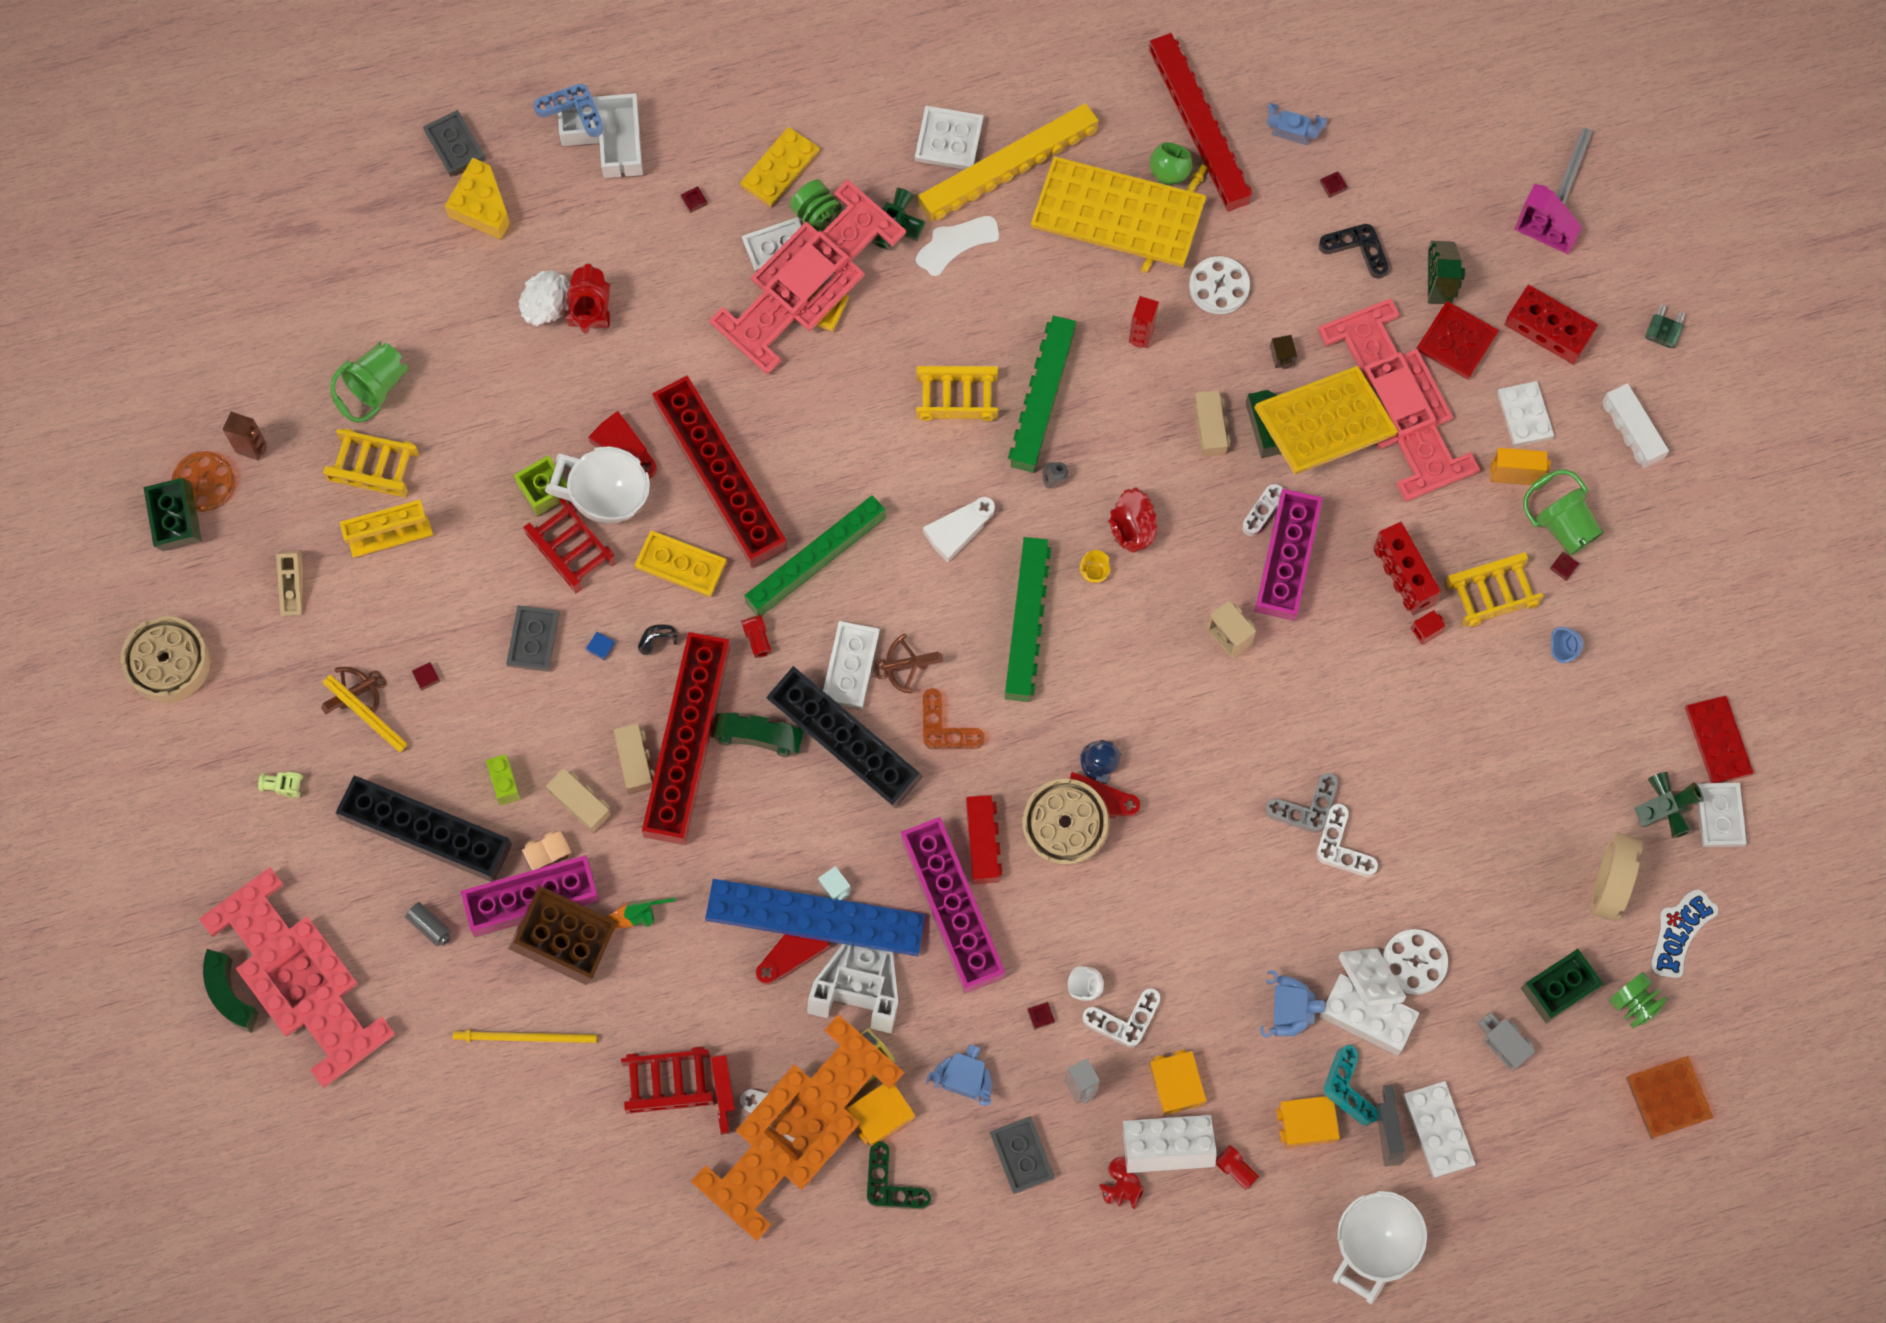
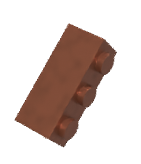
M231 411L223 427L226 437L235 453L258 461L260 456L265 453L267 444L255 420Z

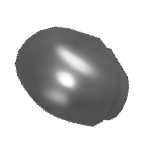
M1062 462L1046 464L1042 474L1045 487L1053 488L1062 484L1068 476V469Z

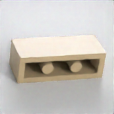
M1219 391L1195 393L1193 403L1201 457L1226 455L1227 447H1230V436L1226 435L1225 428L1228 425L1227 417L1223 416L1222 410L1225 409L1224 398H1220Z
M638 724L613 729L628 794L650 790L655 774L653 769H649L647 763L651 761L649 749L644 750L643 742H647L644 729L640 730Z
M563 768L546 785V789L587 829L594 833L611 816L610 806L602 798L598 800L594 797L595 792L588 785L582 786L578 782L580 780L574 772L570 771L568 773Z

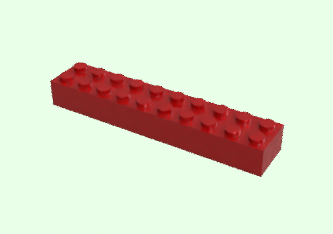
M686 375L652 393L654 405L750 567L753 568L787 550L786 538L689 376Z
M688 632L642 826L644 838L686 845L731 649L729 639Z

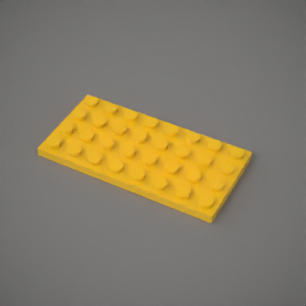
M1054 156L1030 225L1031 228L1184 268L1206 201V195Z

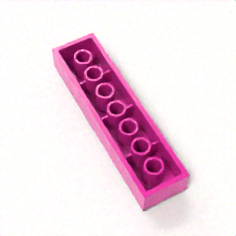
M941 817L900 832L901 841L964 994L1004 979V968Z

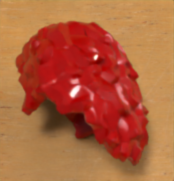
M1134 487L1132 490H1124V493L1119 497V501L1115 503V509L1110 511L1111 517L1108 523H1110L1111 533L1115 537L1114 541L1119 543V546L1123 549L1135 553L1146 549L1155 540L1158 529L1156 524L1157 514L1154 511L1151 499L1142 490H1139L1137 487Z

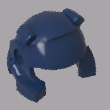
M1106 740L1091 742L1084 747L1080 755L1082 769L1087 777H1091L1102 784H1107L1109 777L1107 774L1112 773L1118 767L1122 753L1112 742Z

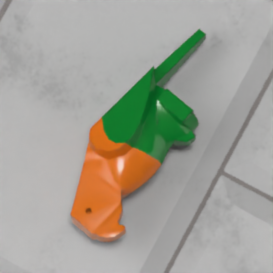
M676 897L623 902L606 917L617 922L614 931L617 928H632L639 924L650 927L651 924H654L652 905L676 901Z

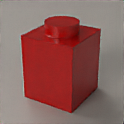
M1432 610L1415 620L1410 629L1421 645L1443 633L1446 627L1445 620L1435 610Z

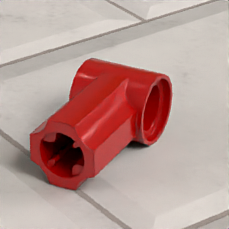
M762 615L741 620L745 636L749 639L754 657L763 658L772 653L765 633L767 631Z
M1231 1145L1216 1158L1217 1167L1225 1174H1229L1245 1191L1259 1178V1175L1243 1161L1242 1155Z

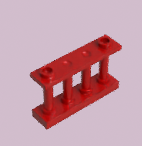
M561 498L559 500L562 507L561 511L539 527H533L529 522L523 528L527 537L576 594L582 590L581 578L605 560L611 566H614L613 557L615 555L608 546L604 547L575 513L577 512L575 506L570 501L567 503ZM566 516L573 520L575 524L553 541L546 542L544 540V533ZM581 530L588 539L564 557H559L555 553L557 551L556 548ZM594 545L600 554L577 572H571L568 568L569 563Z
M693 1047L691 1051L646 1056L632 1053L627 1054L626 1058H621L623 1067L629 1066L631 1098H629V1101H624L626 1114L714 1105L712 1092L708 1093V1090L705 1089L703 1058H710L709 1050L704 1049V1047ZM694 1059L697 1091H695V1094L686 1095V1092L683 1090L681 1061ZM673 1062L675 1093H673L672 1097H664L662 1094L659 1063ZM651 1064L653 1095L651 1099L642 1100L639 1092L638 1065Z

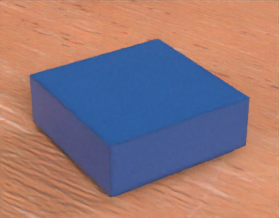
M596 632L586 647V651L605 660L615 645V641Z

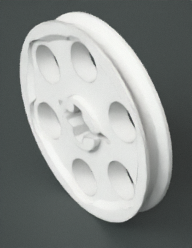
M1222 256L1210 257L1200 262L1194 268L1189 283V290L1193 301L1201 309L1212 314H1228L1237 310L1246 301L1250 289V280L1245 268L1237 261ZM1219 263L1223 266V270L1215 271L1212 266ZM1237 271L1242 277L1240 279H1233L1230 274ZM1203 273L1207 276V279L1199 281L1196 275ZM1223 278V286L1218 288L1216 292V285L1219 284ZM1237 289L1241 290L1243 296L1237 298L1233 296L1232 292ZM1205 291L1209 297L1207 299H1200L1197 294ZM1222 299L1226 301L1227 305L1225 307H1218L1215 302Z
M1410 929L1398 933L1389 941L1383 952V958L1389 968L1392 964H1397L1401 967V973L1394 975L1403 992L1407 994L1419 995L1432 991L1442 982L1447 973L1448 956L1443 944L1434 935L1423 930ZM1420 936L1423 939V945L1419 947L1413 945L1412 937ZM1395 943L1401 944L1404 948L1403 953H1394L1392 945ZM1437 949L1441 954L1440 959L1433 960L1429 956V951ZM1414 957H1417V961L1421 962L1416 967L1409 961ZM1435 970L1438 973V979L1435 981L1429 980L1427 971ZM1410 977L1416 978L1419 982L1418 987L1410 988L1407 984V979Z

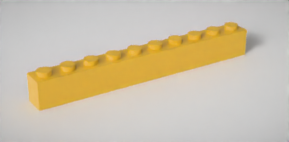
M1084 103L919 194L918 205L930 223L934 220H941L952 210H959L963 204L975 201L985 192L993 191L997 185L1009 182L1017 174L1027 172L1030 167L1043 163L1053 154L1058 155L1064 148L1076 145L1080 139L1092 136L1098 130L1099 120L1089 106Z

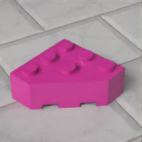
M1535 183L1524 203L1514 230L1565 254H1569L1582 226L1553 191L1544 185Z

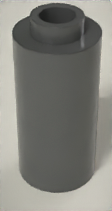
M416 903L407 912L405 918L435 946H444L450 941L451 930L422 903Z

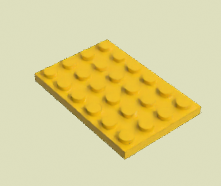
M1358 366L1259 402L1254 407L1294 475L1394 437L1398 433V430Z

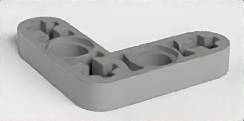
M1331 773L1323 774L1320 777L1310 809L1274 798L1268 801L1265 807L1266 815L1273 820L1309 832L1318 833L1322 831L1338 786L1337 778ZM1329 779L1331 780L1330 783L1332 785H1330L1326 794L1323 793L1325 788V783L1323 782H1326V780ZM1324 798L1328 806L1320 808L1317 806L1316 800ZM1275 804L1278 805V809L1284 811L1285 807L1288 810L1286 816L1282 817L1284 812L1277 811L1275 814L1272 813V809L1269 807H1273ZM1291 811L1300 812L1301 819L1298 821L1292 820L1290 818ZM1317 813H1321L1318 822L1321 824H1318L1317 827H1314L1312 821L1315 819Z

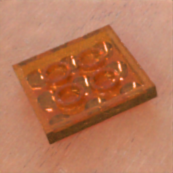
M1689 1056L1626 1077L1651 1140L1714 1118Z

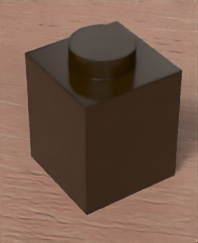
M1292 335L1272 338L1270 350L1275 368L1287 369L1295 365L1297 353Z

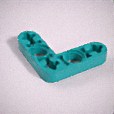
M1346 1045L1339 1048L1336 1052L1324 1084V1093L1332 1102L1360 1124L1367 1126L1377 1121L1378 1111L1370 1102L1348 1086L1358 1061V1052L1354 1046ZM1338 1067L1343 1070L1344 1077L1339 1074ZM1348 1097L1353 1100L1354 1107L1349 1104Z

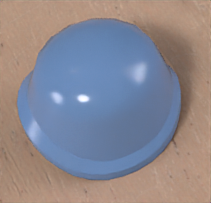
M1557 627L1551 635V654L1553 658L1559 663H1568L1576 659L1584 647L1581 634L1567 627Z

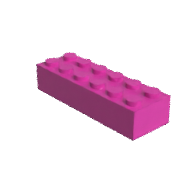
M1282 488L1254 612L1295 621L1318 523L1322 497Z
M584 855L462 890L461 895L473 936L478 937L519 925L538 886H542L582 906L599 902L587 856Z

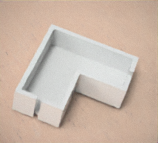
M636 93L592 97L603 125V132L598 137H590L586 133L576 107L558 113L559 136L562 146L600 143L603 178L621 177V173H625V177L643 175L639 109ZM567 99L557 100L558 104H565L567 102ZM585 107L582 109V113L590 114L593 109ZM593 119L590 120L591 127L593 128V130L597 129V126H595Z

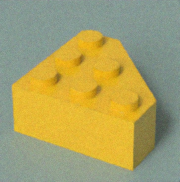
M472 158L445 204L447 216L501 240L510 225L507 211L491 166Z

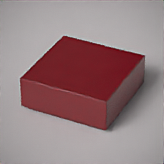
M1338 171L1320 180L1329 198L1347 190V185Z
M698 186L680 194L690 213L708 205Z
M1562 552L1552 564L1550 570L1567 581L1580 563Z
M431 662L412 670L421 691L440 682Z
M1048 1002L1027 1008L1034 1030L1055 1023Z

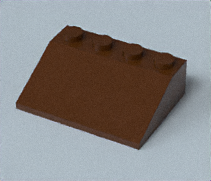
M538 886L508 949L587 985L595 975L617 922L542 886Z

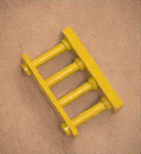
M916 366V382L922 383V407H916V419L930 421L932 419H981L983 421H992L997 419L998 408L991 407V383L997 382L998 366ZM932 382L943 383V407H930ZM952 382L963 383V407H951ZM973 382L983 383V407H971V383Z
M348 428L336 430V434L339 440L342 441L335 465L332 467L325 466L323 474L327 481L406 498L408 490L402 479L409 456H419L417 447L413 443L408 441L401 443L359 434ZM350 443L362 445L355 469L352 471L344 470L343 465ZM370 447L382 449L375 473L371 476L364 474L363 468ZM390 451L401 454L395 476L391 480L382 477Z
M421 499L339 522L345 543H349L353 558L433 536L428 516L425 515Z
M1526 552L1447 577L1445 581L1447 590L1454 588L1458 591L1467 616L1464 617L1461 623L1462 627L1468 625L1469 627H1475L1481 624V621L1526 607L1533 609L1540 605L1539 603L1544 597L1543 593L1533 595L1523 571L1528 561ZM1511 570L1516 573L1525 598L1514 601L1504 577L1505 572ZM1492 576L1496 578L1506 604L1497 607L1494 606L1484 582L1485 578ZM1473 582L1477 584L1487 609L1475 613L1465 588L1466 584Z

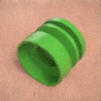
M819 179L810 181L800 188L792 197L789 205L798 218L803 219V223L807 222L818 232L825 230L843 210L841 202L833 194H830V190Z
M1644 972L1637 975L1608 1000L1617 1011L1626 1007L1629 1009L1624 1017L1625 1020L1633 1015L1637 1018L1630 1024L1633 1029L1647 1023L1661 1011L1664 1004L1668 1001L1665 996L1658 1001L1654 999L1661 992L1659 989L1651 993L1647 991L1653 982Z

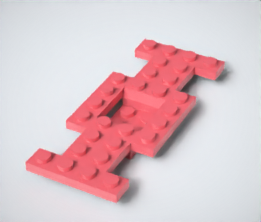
M848 179L834 192V196L847 208L823 232L816 231L810 224L805 222L751 277V281L764 291L763 294L738 319L722 307L709 320V323L766 375L781 362V359L768 346L794 320L810 332L865 276L864 272L851 261L876 235L881 236L893 247L906 233V230ZM833 273H835V275L821 288V290H820L809 302H807V299H808Z
M1390 298L1319 326L1318 332L1326 347L1343 340L1345 341L1357 366L1371 388H1375L1391 421L1398 430L1396 436L1378 442L1376 446L1380 450L1392 444H1398L1413 473V476L1397 482V487L1404 501L1408 502L1477 474L1480 468L1471 452L1452 459L1436 428L1452 421L1453 416L1418 349L1403 355L1401 352L1397 353L1383 324L1399 318V313Z
M269 867L200 917L199 920L212 937L231 924L253 954L252 957L235 969L286 1037L303 1025L307 1027L327 1054L325 1059L310 1069L321 1086L325 1088L396 1034L382 1016L365 1029L361 1026L341 999L344 994L357 986L358 983L308 916L290 929L267 900V897L284 886L273 869Z

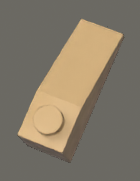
M281 550L276 554L280 616L302 615V550Z

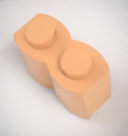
M551 831L544 836L543 840L538 842L536 840L531 841L522 850L531 870L567 861L573 857L561 831Z

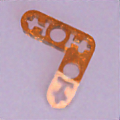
M934 688L924 692L923 742L927 748L933 750L978 749L983 745L984 733L978 728H942L941 693ZM930 695H934L938 699L934 701V708L930 709V700L927 698H930ZM928 715H937L938 721L935 724H930L926 720ZM932 734L935 735V738H942V734H945V744H942V739H936L935 743H931L928 738ZM957 734L960 740L958 743L952 744L948 741V736ZM963 734H966V738H972L973 734H977V738L981 739H978L977 743H973L972 739H966V743H963Z

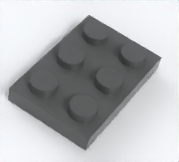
M458 110L423 126L425 134L450 177L465 170L472 158L479 161L485 160V155Z
M517 605L506 663L507 667L549 672L560 614L558 610Z
M1031 1116L990 1131V1136L1013 1195L1055 1179Z

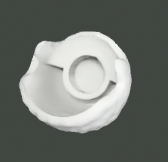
M1077 966L1072 970L1068 979V992L1072 997L1081 1001H1092L1102 994L1104 980L1097 969Z

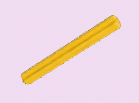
M331 674L323 680V684L392 747L398 752L403 751L407 746V742Z

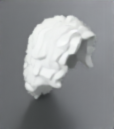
M554 270L541 271L525 282L526 287L519 299L521 317L524 318L525 322L528 324L532 323V325L537 327L544 322L549 323L551 319L556 321V319L565 316V311L569 310L567 292L570 282L564 275L558 274Z

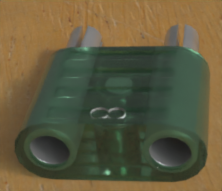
M1660 305L1657 313L1652 316L1645 338L1673 349L1676 347L1682 332V322L1685 314L1679 312L1676 321L1663 317L1666 306L1662 309L1663 305Z

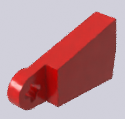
M616 411L604 420L588 437L589 442L597 448H620L639 459L641 467L643 465H650V471L644 470L645 473H648L649 478L656 474L657 466L655 461L619 411Z
M1071 772L1069 779L1089 785L1101 796L1107 806L1110 818H1116V816L1132 817L1139 812L1140 801L1135 795ZM1128 801H1132V805H1134L1135 808L1132 807L1131 810H1126L1127 806L1123 804H1127Z
M784 934L765 959L757 966L756 978L761 984H772L828 951L830 946L826 941ZM764 968L765 970H772L770 972V978H768L767 976H765L764 978L761 977L763 975L762 970Z
M720 1054L710 1058L719 1108V1128L721 1135L730 1134L727 1112L735 1111L727 1054Z

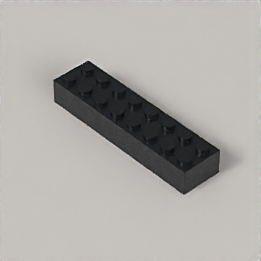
M794 666L766 697L895 809L922 779L921 773Z
M356 775L353 776L335 812L341 821L490 882L496 880L512 847L510 839Z

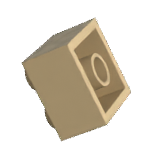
M1227 601L1210 614L1206 629L1233 660L1252 645L1256 628L1250 620H1246L1241 615L1242 611L1236 604L1233 605L1230 601Z

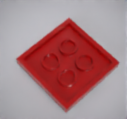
M1446 301L1416 349L1424 356L1469 380L1499 330Z

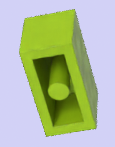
M503 754L485 760L500 806L521 800L507 755Z

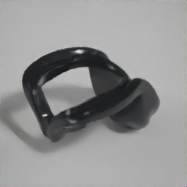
M652 625L644 631L638 644V651L642 655H649L653 651L654 637L672 636L673 644L676 645L678 635L671 625ZM671 629V632L653 633L655 630Z

